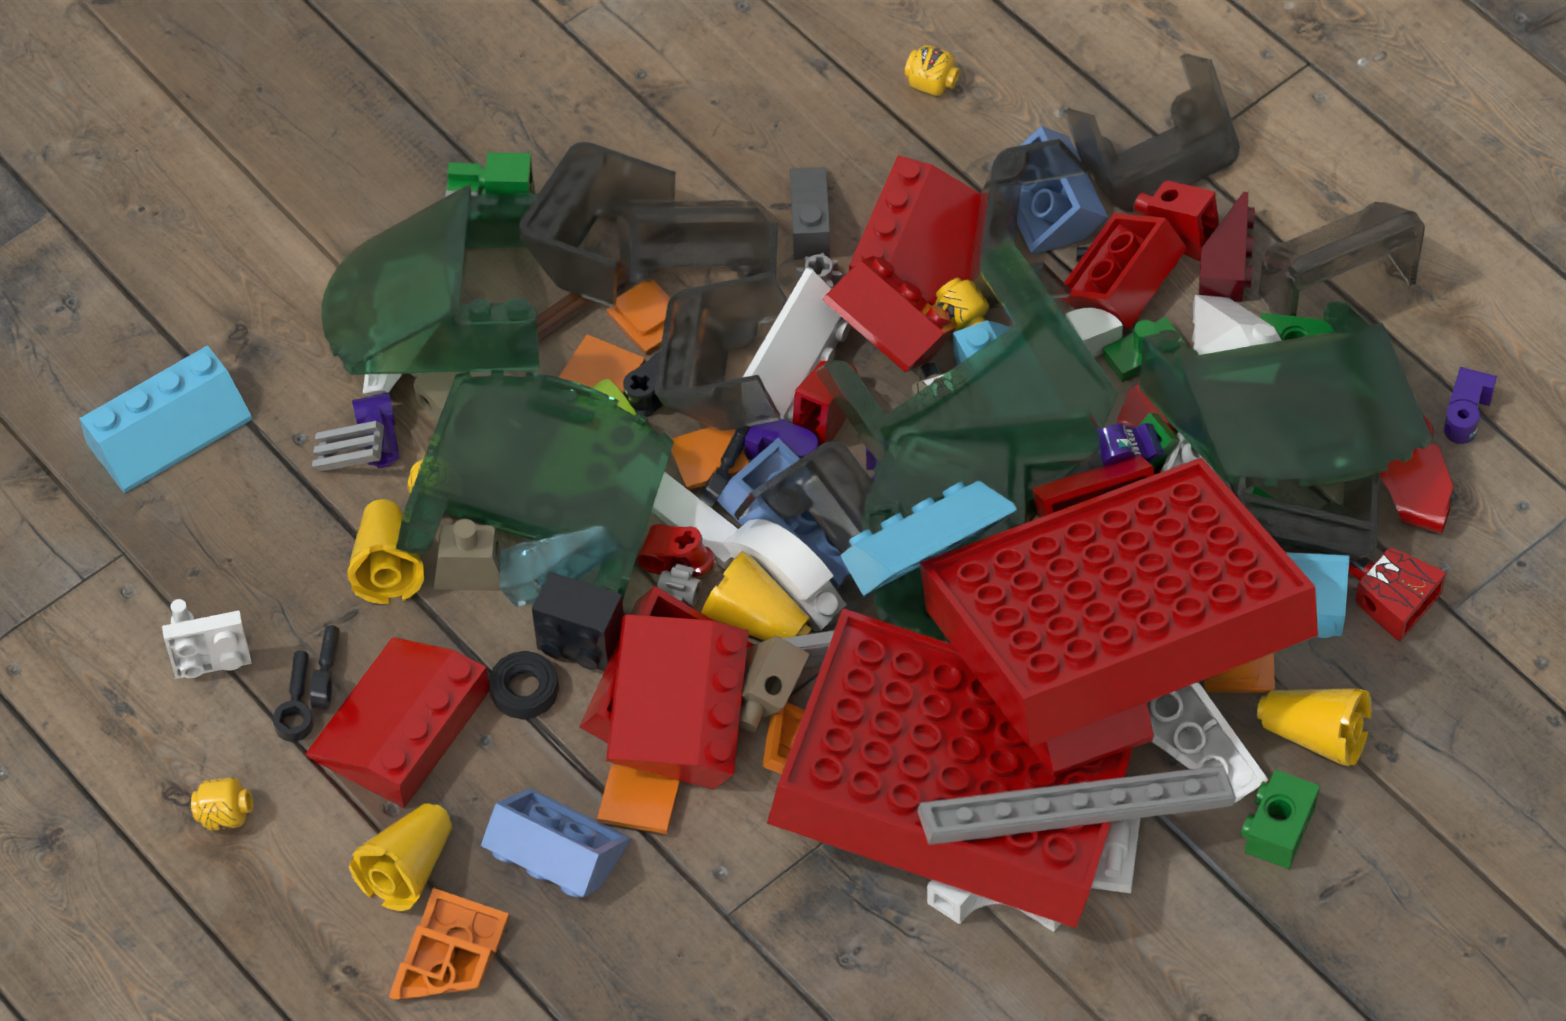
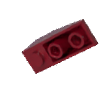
M1243 192L1202 247L1198 295L1225 297L1235 302H1242L1244 288H1251L1252 266H1246L1245 262L1246 258H1252L1254 236H1247V229L1254 228L1255 207H1248L1249 192Z

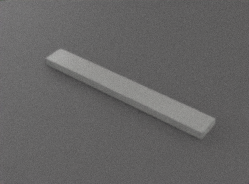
M1222 765L920 803L917 812L930 845L1233 806L1236 796Z

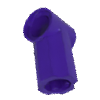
M389 393L352 400L357 424L378 421L384 425L381 459L368 462V465H374L378 468L391 466L394 461L400 458L398 443L393 429L395 420ZM372 446L365 447V450L372 449Z

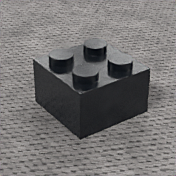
M549 572L532 607L537 649L552 658L562 657L575 661L580 666L589 670L599 669L605 671L621 635L622 618L624 616L622 594Z

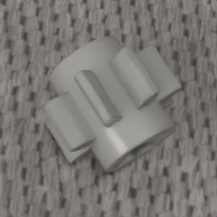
M824 253L811 257L806 256L805 267L796 268L798 281L805 269L808 268L813 270L831 289L842 279V273L838 271V260L831 261Z
M676 564L675 567H672L671 572L664 570L661 573L657 587L694 608L699 600L702 580L693 577L694 568Z

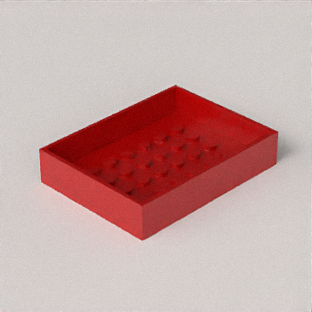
M1202 457L920 563L926 611L1029 748L1318 636L1316 586Z
M843 608L779 779L767 824L1076 928L1091 891L1111 822L929 845L917 811L920 803L1124 778L1133 748L1052 777L1032 747H1028L952 644Z

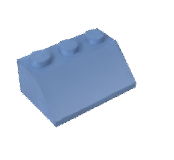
M1041 126L992 171L1032 254H1039L1083 241L1108 219L1072 141L1067 135Z
M529 787L495 804L481 846L492 851V855L500 861L514 862L526 868V872L534 878L550 880L560 885V889L570 896L585 897L600 889L628 847L631 838Z

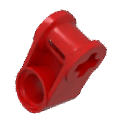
M654 524L651 526L639 552L637 562L644 570L657 575H661L664 570L671 572L672 567L680 564L694 568L693 577H697L711 570L715 563V555L709 547L704 546L702 534L696 527Z

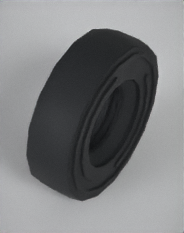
M530 651L513 652L501 658L492 669L489 678L491 699L498 710L509 717L518 719L535 718L545 713L555 703L559 691L557 671L551 662L539 653ZM519 674H530L536 677L539 685L534 693L528 696H518L509 689L510 681Z

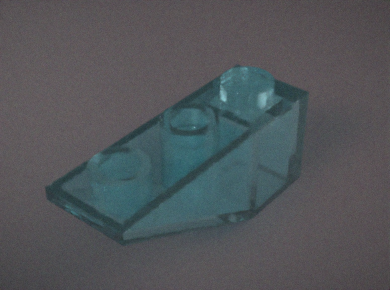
M603 525L591 526L586 530L569 534H556L551 538L534 542H521L516 546L500 549L499 589L515 607L535 603L549 572L578 580L621 550V543L610 529Z

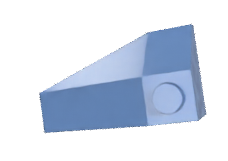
M777 438L731 478L716 501L742 526L749 520L763 519L778 524L794 534L826 565L833 574L829 581L836 589H839L852 577L841 557V554L852 545L843 528L835 525L826 508L829 504L823 494H817L809 480L811 473L805 463Z

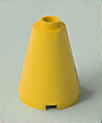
M375 500L365 507L347 569V577L352 591L355 595L368 602L390 604L389 598L402 596V601L406 600L420 590L424 581V565L401 508L391 500Z
M743 551L723 573L725 577L719 586L715 585L701 611L702 614L716 622L748 630V635L763 641L775 636L787 638L807 635L812 631V628L808 626L810 617L751 555Z
M1360 688L1271 690L1267 697L1262 696L1260 699L1257 717L1262 720L1263 728L1337 764L1350 767V765H1355L1358 762L1365 747L1368 732L1363 731L1364 718L1371 719L1372 701L1369 691L1361 690Z
M422 804L356 848L351 855L353 859L349 862V870L363 893L369 898L375 893L385 900L381 906L395 911L409 910L418 901L450 835L452 823L449 814L439 805Z

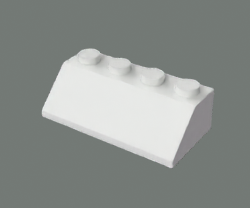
M805 269L741 379L745 423L753 425L760 411L792 423L796 388L821 361L833 362L835 347L839 341L844 342L849 334L851 325L822 300L831 288L811 269Z

